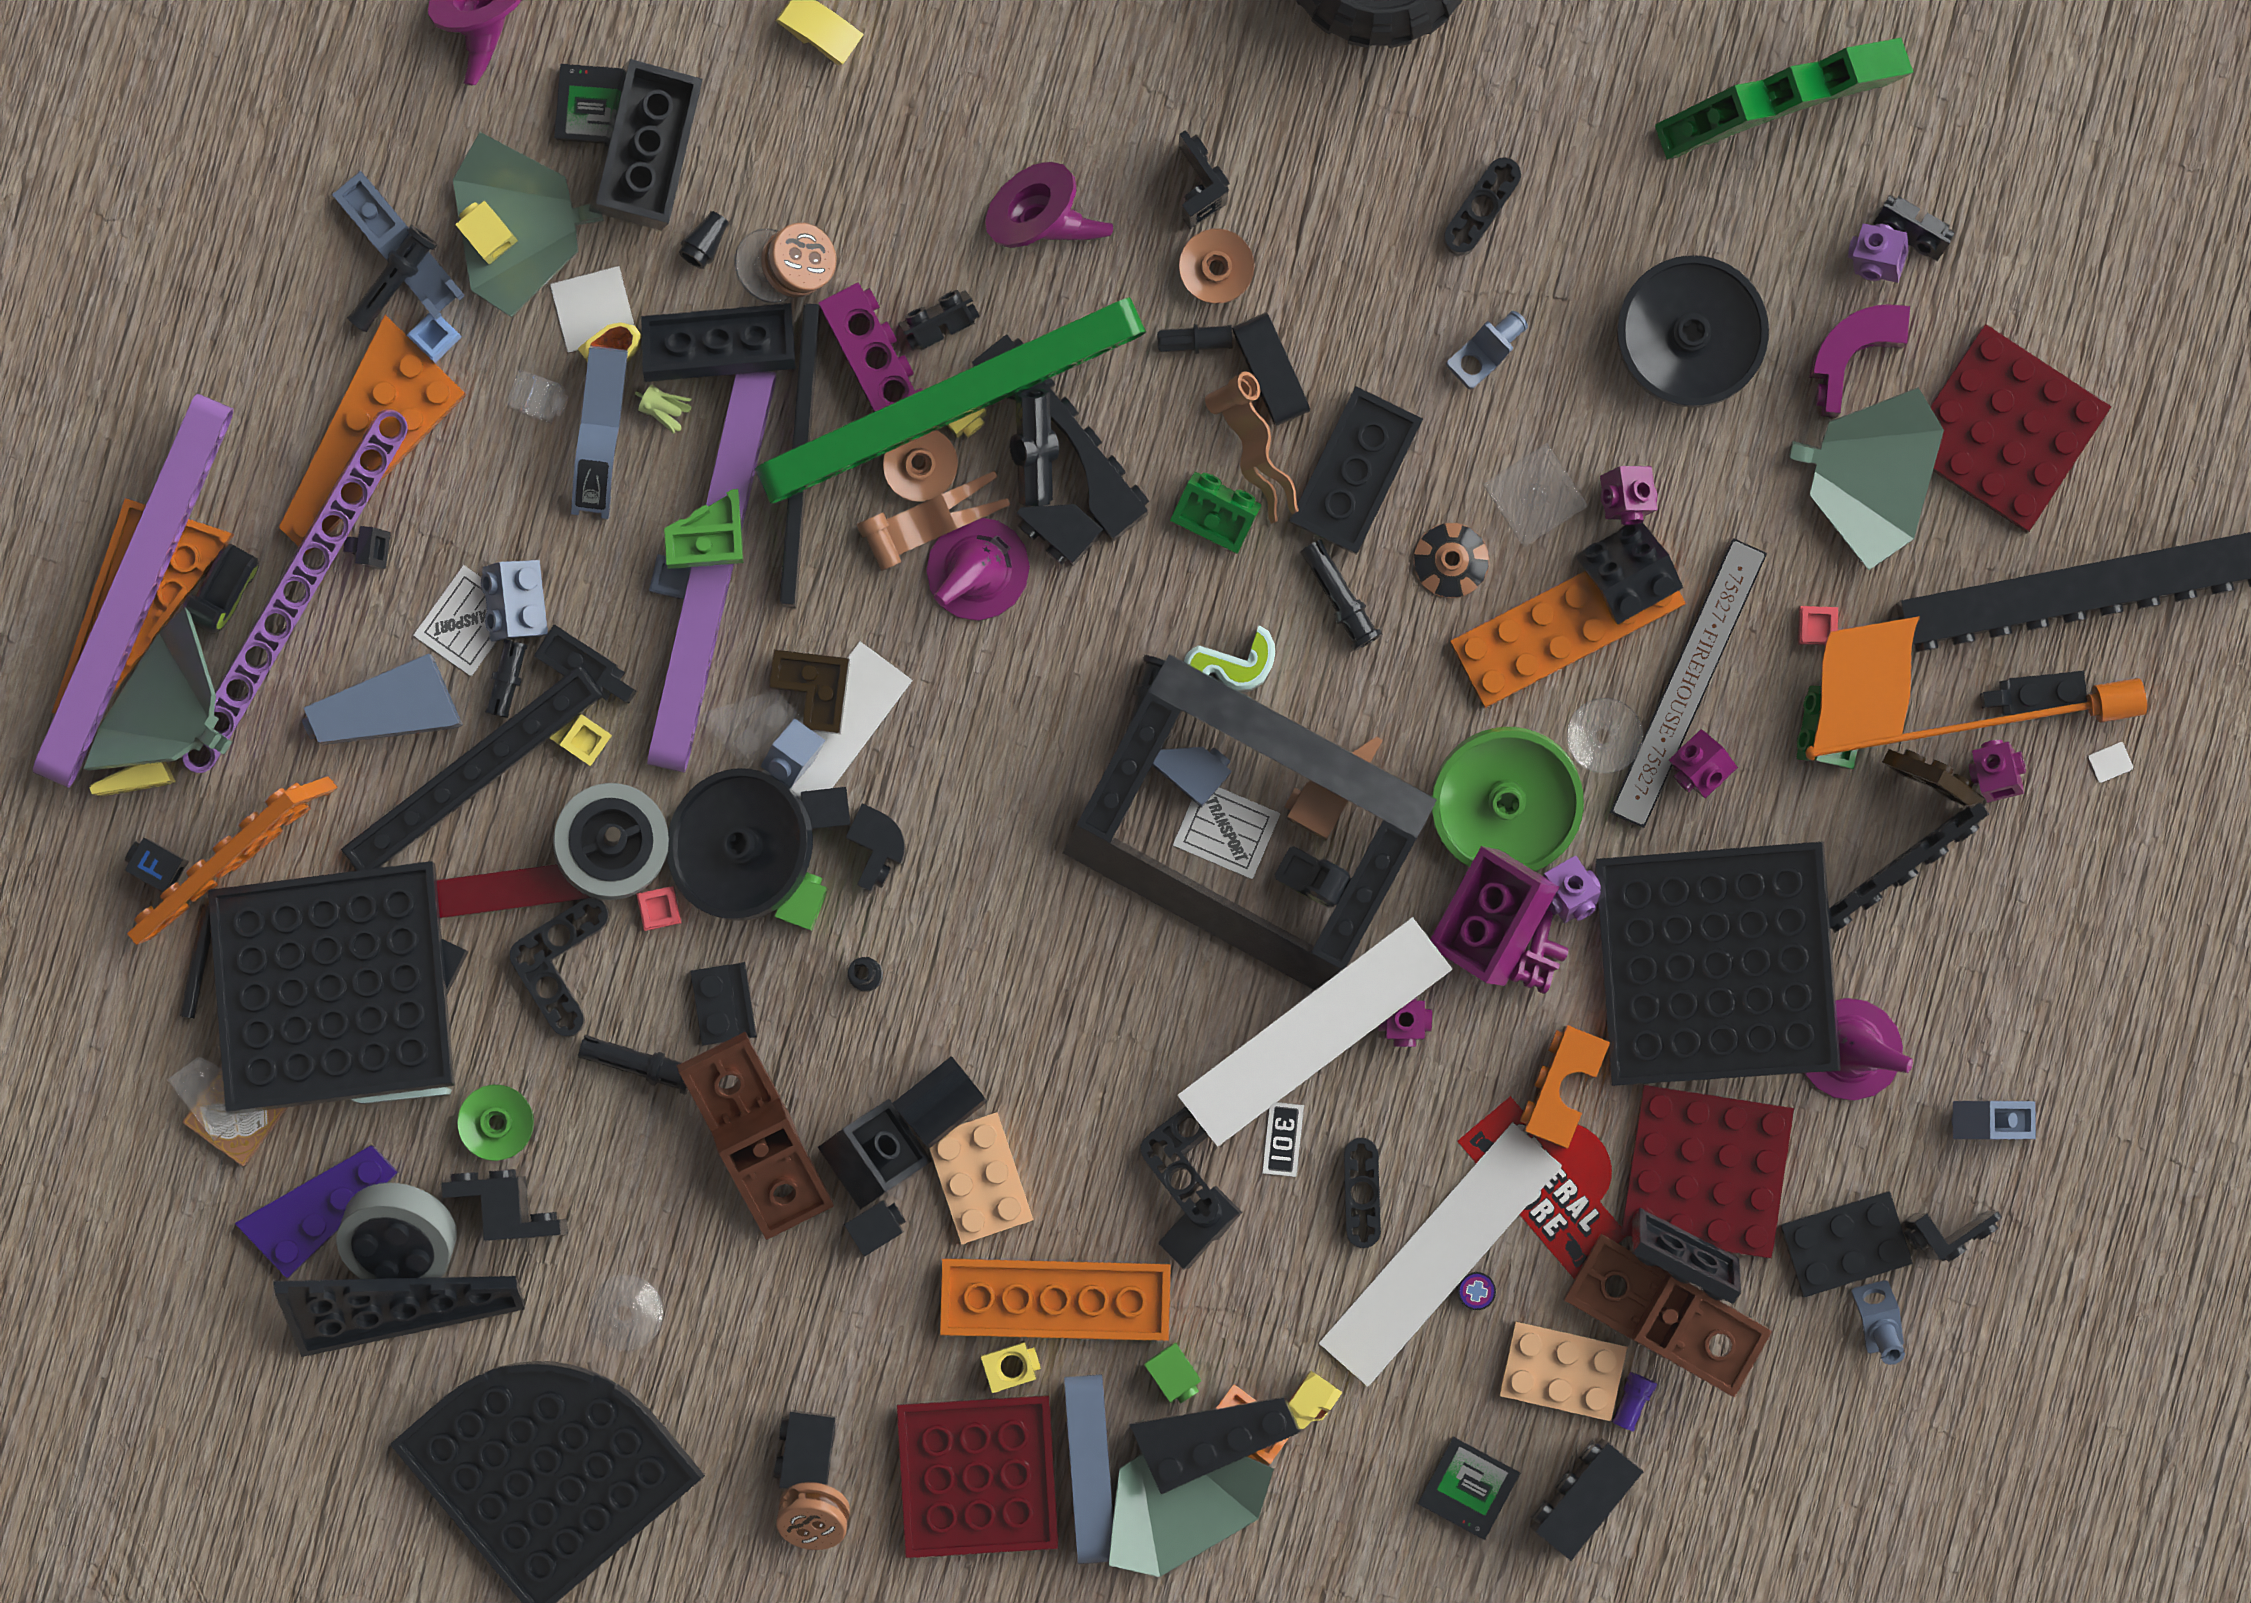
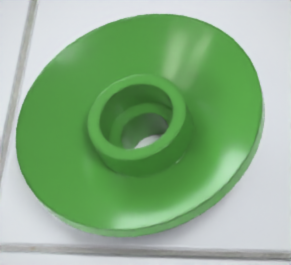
M487 1085L472 1092L463 1102L458 1114V1132L464 1145L476 1156L492 1161L505 1160L518 1154L529 1142L534 1128L533 1112L525 1097L515 1089L504 1085ZM495 1115L501 1116L504 1120V1125L500 1130H495L491 1127L490 1121Z

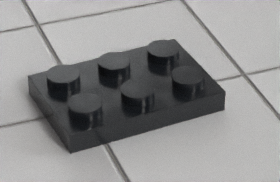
M1890 1191L1780 1224L1802 1297H1808L1913 1264Z
M1641 1208L1638 1209L1632 1219L1633 1254L1642 1263L1651 1267L1659 1266L1668 1271L1677 1281L1684 1284L1690 1282L1702 1288L1709 1297L1721 1301L1724 1299L1732 1304L1736 1302L1741 1294L1740 1263L1738 1257Z

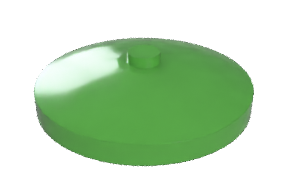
M1497 727L1468 737L1457 745L1445 758L1436 774L1432 788V796L1437 799L1432 809L1437 832L1446 848L1454 857L1468 867L1471 866L1480 847L1483 846L1499 849L1533 871H1538L1563 854L1575 838L1582 821L1584 795L1580 777L1572 760L1553 740L1526 728Z

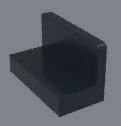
M951 1056L892 1104L913 1128L923 1143L930 1148L985 1105L987 1099Z

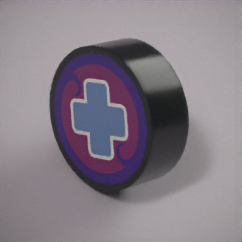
M1471 1272L1458 1284L1457 1294L1465 1307L1472 1310H1482L1490 1306L1494 1301L1496 1287L1488 1275L1481 1272Z

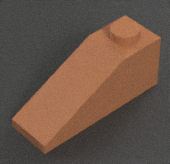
M1376 736L1352 753L1371 762L1383 740ZM1310 780L1305 784L1302 791L1294 788L1284 806L1290 810L1286 819L1326 841L1348 800Z

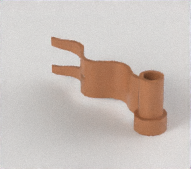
M1242 372L1231 378L1227 385L1209 393L1205 398V404L1212 414L1222 413L1227 424L1239 436L1243 447L1240 460L1241 472L1247 481L1261 489L1266 496L1268 517L1270 523L1273 524L1278 521L1276 491L1273 485L1259 474L1257 468L1261 473L1276 480L1283 487L1291 514L1299 511L1296 504V490L1290 477L1274 467L1269 459L1270 429L1251 403L1259 397L1260 385L1254 375L1249 372Z
M992 471L886 519L883 512L856 524L861 537H866L880 570L883 571L901 563L900 554L1009 506L1010 502L1006 498L952 513L949 511V509L998 478L996 471Z

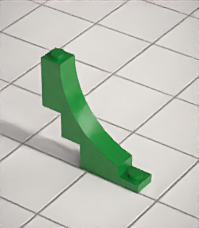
M1902 38L1846 47L1820 61L1790 66L1764 80L1734 85L1654 126L1666 159H1674L1702 145L1716 143L1799 110L1847 95L1887 86L1914 72Z

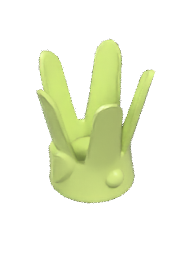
M653 385L648 387L644 395L635 392V395L642 398L638 411L653 416L673 434L675 430L681 431V425L670 415L678 417L682 414V411L689 412L692 407L679 400L691 401V398L664 393Z

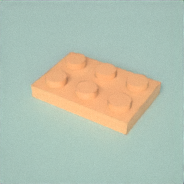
M998 1112L958 1125L929 1148L961 1245L1034 1220Z
M1515 1321L1499 1396L1611 1421L1627 1346Z

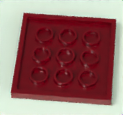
M1985 324L1930 406L1944 429L1933 471L2028 533L2112 406Z
M1643 1085L1620 1235L1632 1237V1219L1638 1209L1641 1208L1724 1251L1772 1259L1794 1108Z
M1049 1395L897 1404L906 1558L1058 1549Z

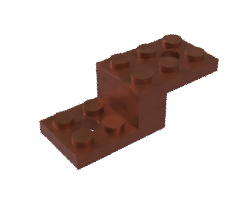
M746 1032L677 1065L684 1083L711 1130L719 1155L766 1240L834 1207L829 1193L799 1139L790 1114ZM734 1075L738 1077L737 1083L731 1088H721L718 1086L719 1081L724 1076ZM789 1184L793 1186L792 1192L785 1197H777L773 1194L780 1185Z
M1602 1234L1599 1235L1563 1298L1567 1303L1733 1398L1736 1397L1772 1333L1770 1329L1723 1302L1709 1297L1704 1291L1692 1284H1684L1677 1281L1669 1272L1658 1266L1651 1267L1642 1263L1632 1251ZM1612 1275L1621 1276L1626 1283L1624 1293L1618 1297L1609 1296L1605 1290V1282ZM1716 1334H1724L1730 1341L1729 1351L1723 1356H1715L1709 1349V1341Z

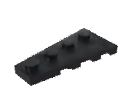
M1285 1396L1130 1424L1160 1494H1164L1301 1432Z

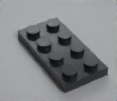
M791 303L641 316L642 360L645 382L796 369Z
M1355 386L1297 504L1299 511L1292 514L1289 522L1357 555L1423 418Z

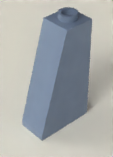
M426 654L304 707L307 717L302 719L311 740L317 738L318 743L322 745L455 729L463 726L434 656L431 654Z

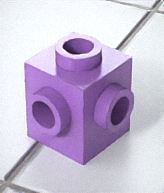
M1863 224L1859 237H1852L1848 257L1853 259L1855 274H1859L1870 281L1882 279L1899 283L1909 251L1907 233L1894 230L1892 227L1884 224H1875L1874 226Z
M1577 856L1544 873V878L1559 886L1548 909L1552 914H1558L1564 924L1574 918L1578 921L1583 920L1596 910L1601 893L1599 880L1591 870L1586 871Z

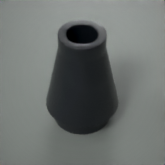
M710 211L708 216L680 242L682 245L679 250L680 256L699 269H704L707 263L712 264L725 229L729 225L728 220L719 213Z

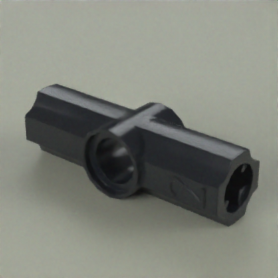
M1045 389L1019 390V393L1015 395L1017 434L1011 436L1009 444L1012 460L1018 466L1019 503L1024 506L1049 505L1050 501L1053 500L1052 461L1056 460L1059 455V442L1056 434L1051 429L1050 392Z

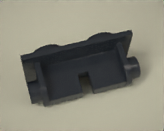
M1889 195L1873 225L1884 224L1892 227L1894 230L1906 232L1908 245L1915 248L1918 253L1938 261L1955 234L1954 231L1949 229L1950 225L1929 213L1925 215L1922 222H1919L1915 218L1920 208L1904 200L1899 195L1897 198Z
M958 290L948 292L938 299V304L928 309H925V307L917 308L905 316L906 320L899 323V326L905 335L912 332V335L906 337L913 351L918 348L922 351L945 339L939 328L944 323L951 335L975 324L974 320L980 316L974 304L966 306V304L973 301L966 290L960 293Z

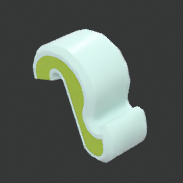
M1259 625L1247 661L1198 645L1186 654L1184 662L1208 675H1216L1219 681L1239 692H1249L1263 684L1272 669L1275 657V644L1269 631Z

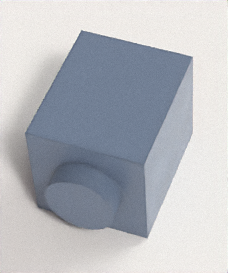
M794 719L772 744L760 767L792 788L812 765L825 740Z

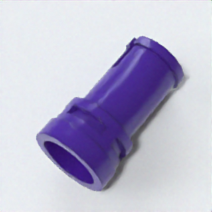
M1629 1372L1623 1389L1625 1390L1624 1396L1611 1422L1634 1432L1646 1400L1650 1401L1651 1395L1658 1384L1641 1375Z

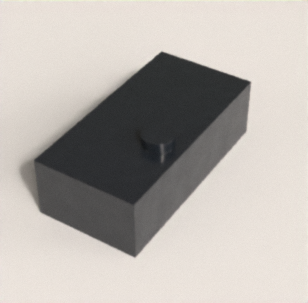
M629 59L622 67L590 202V212L660 231L669 224L702 85V78Z

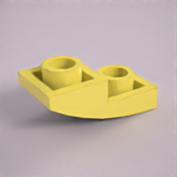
M789 0L775 20L802 43L812 44L836 65L844 64L863 36L855 27L816 0Z

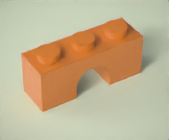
M1569 1025L1564 1027L1563 1032L1555 1031L1548 1051L1554 1053L1549 1067L1541 1066L1534 1083L1535 1087L1540 1088L1535 1102L1527 1101L1520 1118V1122L1525 1123L1524 1132L1563 1148L1569 1147L1582 1113L1569 1108L1563 1103L1559 1092L1561 1082L1567 1075L1574 1072L1596 1078L1610 1042Z

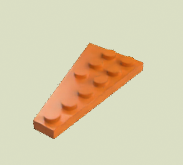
M384 315L279 526L298 547L378 412L384 409L398 411L405 418L408 428L406 437L380 479V483L467 395L386 315ZM392 416L384 418L379 425V431L385 437H393L400 430L399 420ZM374 449L364 451L360 457L361 466L367 470H374L381 463V455ZM349 482L342 487L341 497L344 501L353 503L361 498L362 488L358 483ZM336 515L327 516L322 522L323 532L329 534L342 519ZM314 548L306 550L305 554L308 555Z
M127 498L124 499L51 713L56 714L146 507L145 504ZM188 519L113 694L148 650L159 631L167 625L187 596L214 563L220 550L233 538V533Z
M327 776L302 786L297 782L286 790L283 788L277 790L265 801L268 806L260 814L257 812L252 813L238 825L241 831L233 838L229 835L213 847L212 850L215 853L213 857L207 862L205 859H202L194 864L186 872L189 878L180 885L177 882L166 889L160 895L163 901L155 909L149 906L134 918L137 925L127 933L136 945L154 938L189 909L190 906L187 903L189 899L191 902H194L204 894H208V890L218 886L214 880L215 877L219 879L231 870L235 872L283 832L280 827L281 825L287 826L310 811L311 808L307 805L310 800L324 795L328 796L338 787Z

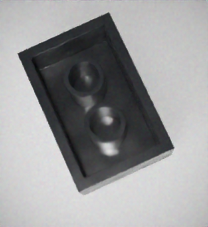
M1602 1438L1598 1443L1592 1440L1584 1448L1578 1457L1583 1461L1574 1473L1567 1470L1554 1486L1558 1490L1554 1498L1549 1503L1544 1499L1530 1516L1534 1520L1530 1527L1570 1561L1574 1559L1644 1472Z

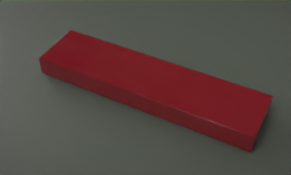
M557 864L437 880L440 918L591 898L573 887L563 876Z

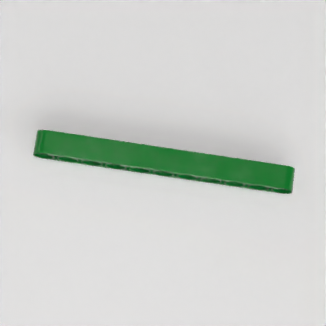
M1130 297L1122 299L770 459L755 468L756 474L770 504L782 501L1019 393V390L1028 389L1144 335L1146 330Z

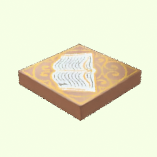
M221 1068L182 1123L238 1164L245 1167L288 1107L228 1115L225 1112Z

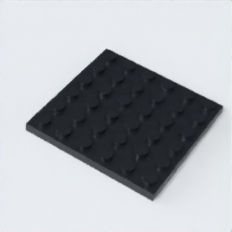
M1823 841L1596 859L1597 879L1601 886L1599 913L1612 1086L1841 1071L1825 847Z
M433 861L208 890L225 1112L228 1115L455 1086L436 868Z

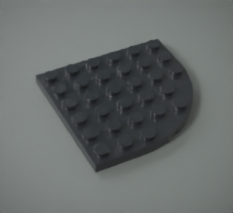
M553 1361L517 1362L478 1374L443 1397L390 1443V1446L522 1603H557L705 1477V1474L659 1419L627 1389L594 1371Z

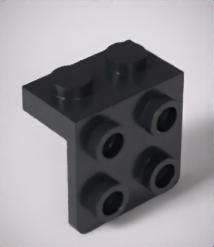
M1643 522L1625 525L1607 538L1589 545L1577 555L1580 566L1599 588L1608 610L1617 624L1622 623L1683 588L1670 555Z
M1987 1210L1944 1239L1927 1213H1915L1903 1221L1908 1228L1904 1235L1916 1251L1920 1249L1924 1252L1928 1259L1947 1260L1950 1262L1967 1250L1964 1245L1966 1242L1977 1238L1982 1240L1998 1229L1996 1222L2002 1216L1999 1211Z

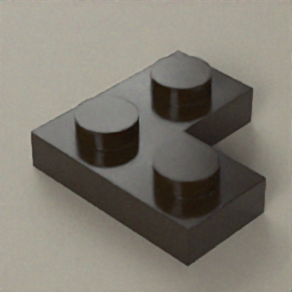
M774 650L769 687L771 689L805 692L806 701L803 725L814 732L841 735L850 659Z
M1888 749L1882 763L1901 776L1927 785L1948 800L1968 807L1978 802L1982 803L1984 800L1983 796L1972 789L1974 785L1972 781L1958 774H1953L1952 776L1954 769L1938 760H1933L1930 765L1925 763L1926 758L1911 750L1906 749L1904 754Z

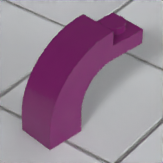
M1877 305L1864 308L1842 320L1822 341L1814 356L1809 378L1824 379V384L1818 383L1816 392V406H1822V417L1836 418L1841 413L1844 372L1853 354L1868 347L1902 349L1907 344L1910 306Z

